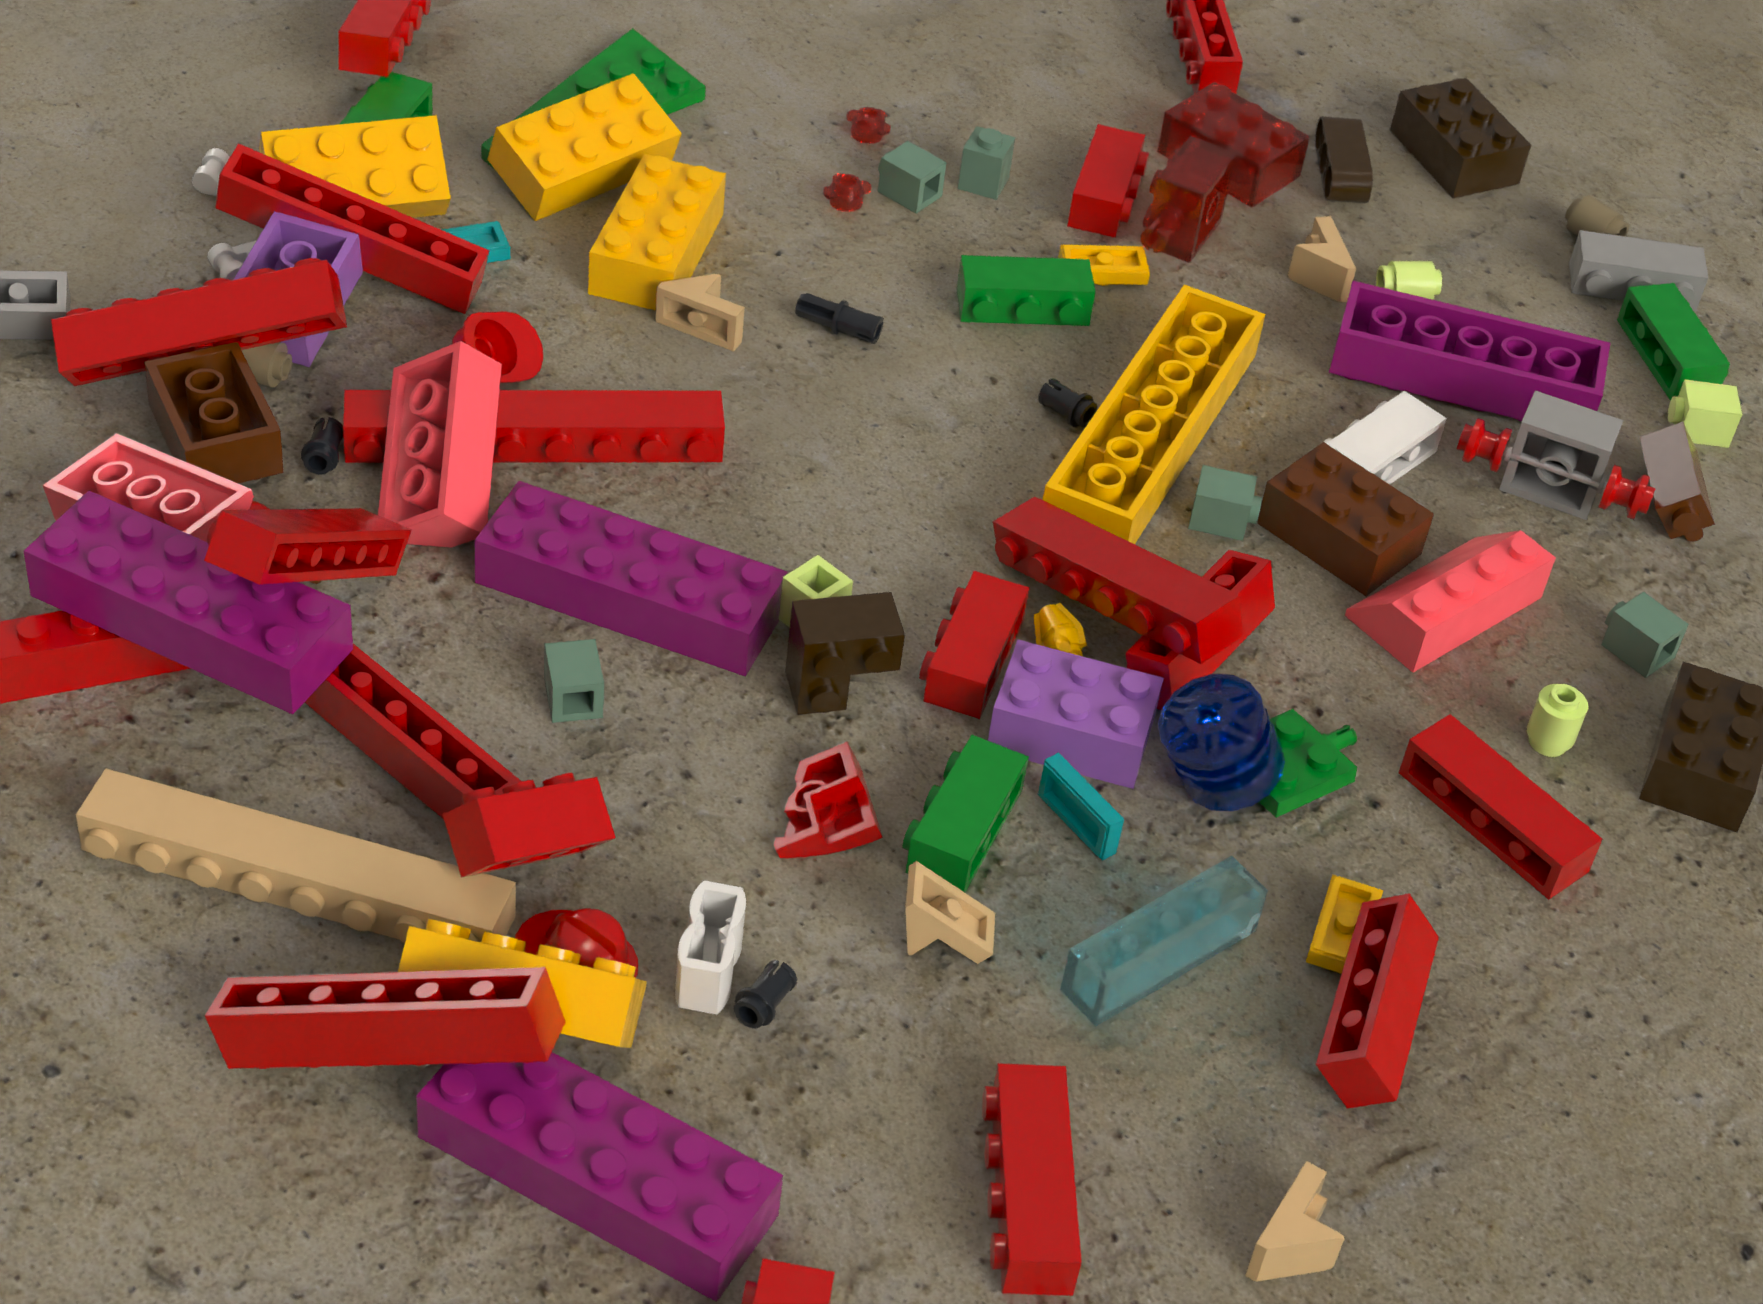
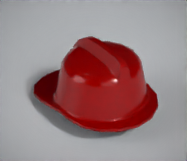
M503 311L470 314L464 321L463 327L452 338V344L462 341L501 363L500 383L523 382L534 378L541 370L544 356L542 343L537 331L526 319L516 313Z
M584 908L574 911H545L535 914L523 922L515 934V939L526 942L525 953L538 955L539 946L542 944L581 954L579 965L594 968L596 957L634 966L636 967L634 978L638 975V957L633 946L626 940L622 926L612 915L602 910Z

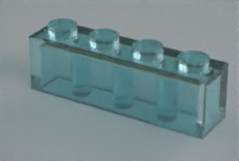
M1230 856L1070 948L1060 990L1095 1026H1098L1256 932L1268 890L1233 856Z

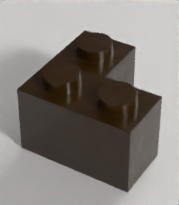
M892 592L792 601L785 673L797 715L846 710L851 675L900 670L905 633Z

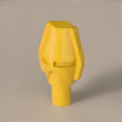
M1061 603L1046 605L1038 613L1034 614L1037 645L1083 656L1082 648L1087 646L1084 629L1081 623Z

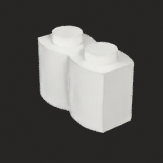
M703 881L694 891L690 901L688 927L682 934L678 946L675 998L679 1008L717 1015L727 1004L731 993L733 966L737 962L742 949L746 897L742 887Z

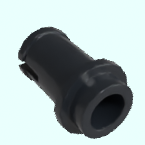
M1054 378L1049 380V384L1045 383L1039 393V403L1065 416L1068 424L1073 427H1086L1098 410V406L1094 403L1091 395L1087 393L1080 395Z
M324 417L316 421L311 440L305 443L301 450V459L304 466L314 474H326L336 468L339 462V452L337 450L344 437L343 425L332 417L328 418L324 430Z
M779 960L770 961L750 987L742 988L736 994L734 1014L743 1025L756 1029L760 1026L769 1025L775 1018V1008L787 993L797 985L796 973L788 964L783 962L781 967L773 974L779 966Z

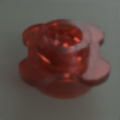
M863 107L859 110L847 112L846 119L852 123L851 135L858 142L874 144L881 141L883 136L891 131V126L885 122L886 113L881 109Z
M835 174L832 177V184L824 187L823 195L829 199L833 208L843 212H853L862 207L863 196L871 192V184L865 180L860 181L857 176L852 174Z

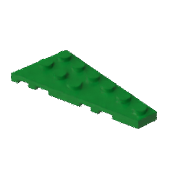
M632 28L513 120L633 73L667 115L704 101L706 86ZM494 135L481 144V158L492 168L493 166L487 159Z

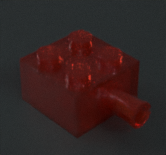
M1192 136L1189 137L1180 150L1174 149L1172 151L1167 166L1163 171L1160 169L1156 171L1150 184L1149 193L1153 194L1154 197L1143 219V227L1146 229L1140 236L1142 245L1148 251L1153 249L1154 253L1162 252L1188 263L1193 260L1222 221L1237 153Z

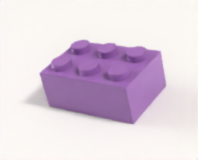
M274 211L234 280L249 277L250 272L261 268L281 270L294 267L296 262L303 259L317 258L327 260L338 274L344 306L363 273L359 234ZM330 331L282 341L287 346L288 354L292 355V363L310 367Z
M1017 640L993 708L988 741L1029 756L1028 761L1044 765L1046 758L1059 752L1083 776L1134 789L1154 721L1164 678Z

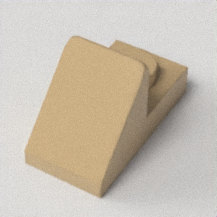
M1331 216L1315 217L1312 232L1307 235L1305 244H1298L1294 248L1288 277L1292 281L1337 302H1347L1356 267Z
M719 274L665 281L657 286L655 322L734 352L742 343L745 307L720 298L721 275Z
M916 861L911 864L908 873L905 907L908 955H913L935 940L940 939L977 964L992 956L995 912Z
M1307 1161L1305 1162L1257 1241L1245 1275L1246 1277L1257 1282L1326 1271L1334 1267L1344 1241V1236L1318 1221L1328 1201L1327 1198L1320 1195L1327 1174L1326 1171Z

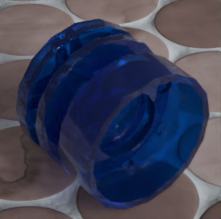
M1210 674L1193 679L1177 689L1163 706L1158 722L1160 739L1169 759L1175 766V771L1184 790L1195 803L1213 811H1236L1250 807L1269 795L1280 781L1285 765L1283 747L1274 725L1270 722L1269 713L1265 708L1261 695L1250 682L1235 675Z

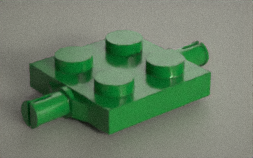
M1291 709L1220 740L1214 745L1213 759L1228 772L1230 778L1217 784H1212L1210 787L1211 796L1214 801L1217 800L1218 805H1222L1226 801L1240 795L1248 796L1260 802L1277 818L1355 782L1358 767L1339 750L1356 744V732L1353 728L1350 729V725H1344L1342 728L1331 733L1321 734L1294 709Z

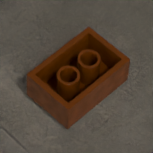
M238 342L144 362L149 406L173 457L238 484L284 473L281 430Z
M1322 442L1267 481L1257 524L1367 597L1422 554L1434 513L1338 450Z

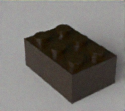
M1457 78L1452 81L1422 85L1417 88L1402 90L1399 93L1390 131L1452 199L1520 184L1531 144L1467 78Z
M1683 661L1664 707L1639 799L1738 832L1756 793L1763 765V687Z

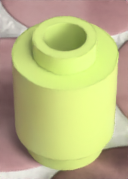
M1390 261L1388 265L1379 266L1376 286L1433 300L1434 296L1439 295L1441 292L1442 274L1439 269H1435L1432 261Z
M1550 684L1540 691L1527 725L1528 740L1536 752L1544 756L1557 757L1573 747L1588 711V702L1580 691L1567 684Z

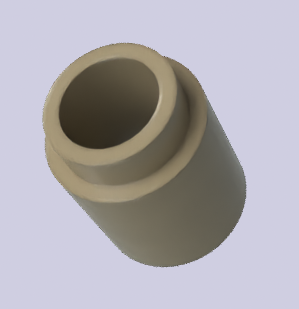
M1587 195L1583 199H1575L1565 214V219L1568 220L1566 228L1576 236H1578L1580 230L1626 237L1630 227L1629 223L1624 221V216L1592 195Z
M277 342L242 350L258 384L274 388L280 381H285L288 378L292 368V355L288 354L285 343Z

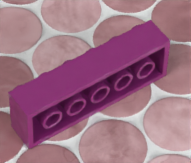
M1352 281L1329 373L1340 375L1350 380L1365 381L1385 386L1391 390L1406 391L1426 396L1436 401L1471 407L1477 411H1487L1522 421L1535 391L1598 411L1603 397L1611 342Z
M522 481L516 483L475 539V583L745 677L779 622L783 577L788 574V571Z
M92 491L84 494L23 551L30 595L290 714H294L353 650L351 605L299 582L259 585L204 561L209 547L206 541Z
M551 1052L547 1062L443 1064L416 1096L418 1138L715 1302L719 1300L779 1215L783 1183L782 1174Z

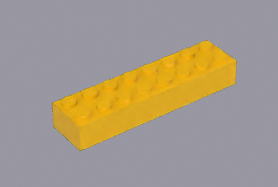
M1184 284L1045 485L1043 500L1135 544L1256 356L1266 314Z

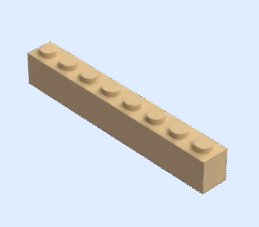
M105 768L76 813L81 850L90 852L96 857L122 861L142 867L152 873L168 874L192 881L202 887H214L242 895L255 902L271 903L295 910L305 916H317L342 923L358 931H370L399 939L403 943H405L409 926L425 930L428 919L471 929L469 940L481 942L484 931L507 936L516 917V882L485 873L461 878L458 866L107 768Z

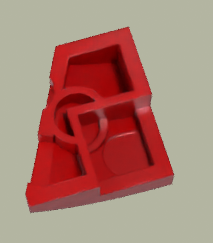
M844 742L799 762L794 778L796 789L788 797L784 809L789 819L784 837H776L774 841L775 850L780 858L789 859L828 855L859 847L883 838L861 766L848 742Z

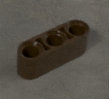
M1320 116L1316 127L1315 149L1325 200L1368 203L1372 192L1373 172L1362 120Z

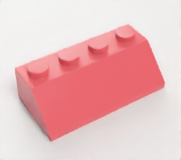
M462 341L393 369L378 516L412 529L407 544L452 548L475 540L488 523L502 364Z
M115 434L43 485L55 521L84 494L92 491L206 542L210 526L219 517L221 510H249L254 498L252 490L248 487L120 434Z
M1521 530L1475 537L1347 608L1345 616L1414 673L1541 599L1556 557Z

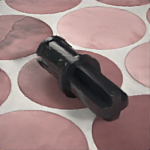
M809 293L800 295L795 308L797 316L831 327L832 334L837 335L838 332L849 334L871 344H876L884 324L883 317L850 307L849 303L845 300L838 304Z

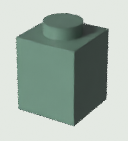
M976 126L963 148L958 189L997 200L1010 176L1015 137L1002 134L995 129H985Z
M906 141L896 149L887 152L881 158L878 167L880 173L878 192L917 214L942 197L947 162Z
M1202 465L1188 529L1243 541L1247 523L1257 524L1262 503V497L1254 495L1257 476Z
M1642 592L1629 602L1621 601L1612 608L1605 620L1608 628L1601 645L1647 678L1675 658L1689 624L1648 594Z
M596 640L544 643V682L552 723L603 718L604 679Z

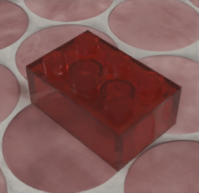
M1213 82L1165 111L1157 152L1253 208L1301 176L1310 136L1296 129L1291 123L1282 121L1266 112L1259 105L1251 103L1231 92L1228 87Z

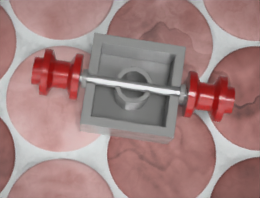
M1535 391L1522 420L1515 444L1510 443L1508 447L1513 432L1512 429L1505 428L1498 435L1486 431L1485 421L1477 418L1474 426L1465 424L1457 445V450L1464 452L1462 461L1469 463L1477 456L1489 460L1490 471L1497 473L1503 458L1504 461L1508 462L1500 491L1587 520L1596 494H1601L1602 490H1604L1598 508L1605 510L1614 503L1626 507L1627 518L1634 520L1637 511L1644 514L1647 513L1656 489L1647 485L1650 476L1643 474L1637 481L1622 477L1621 466L1615 464L1608 482L1606 481L1608 475H1605L1604 472L1621 429L1622 419Z

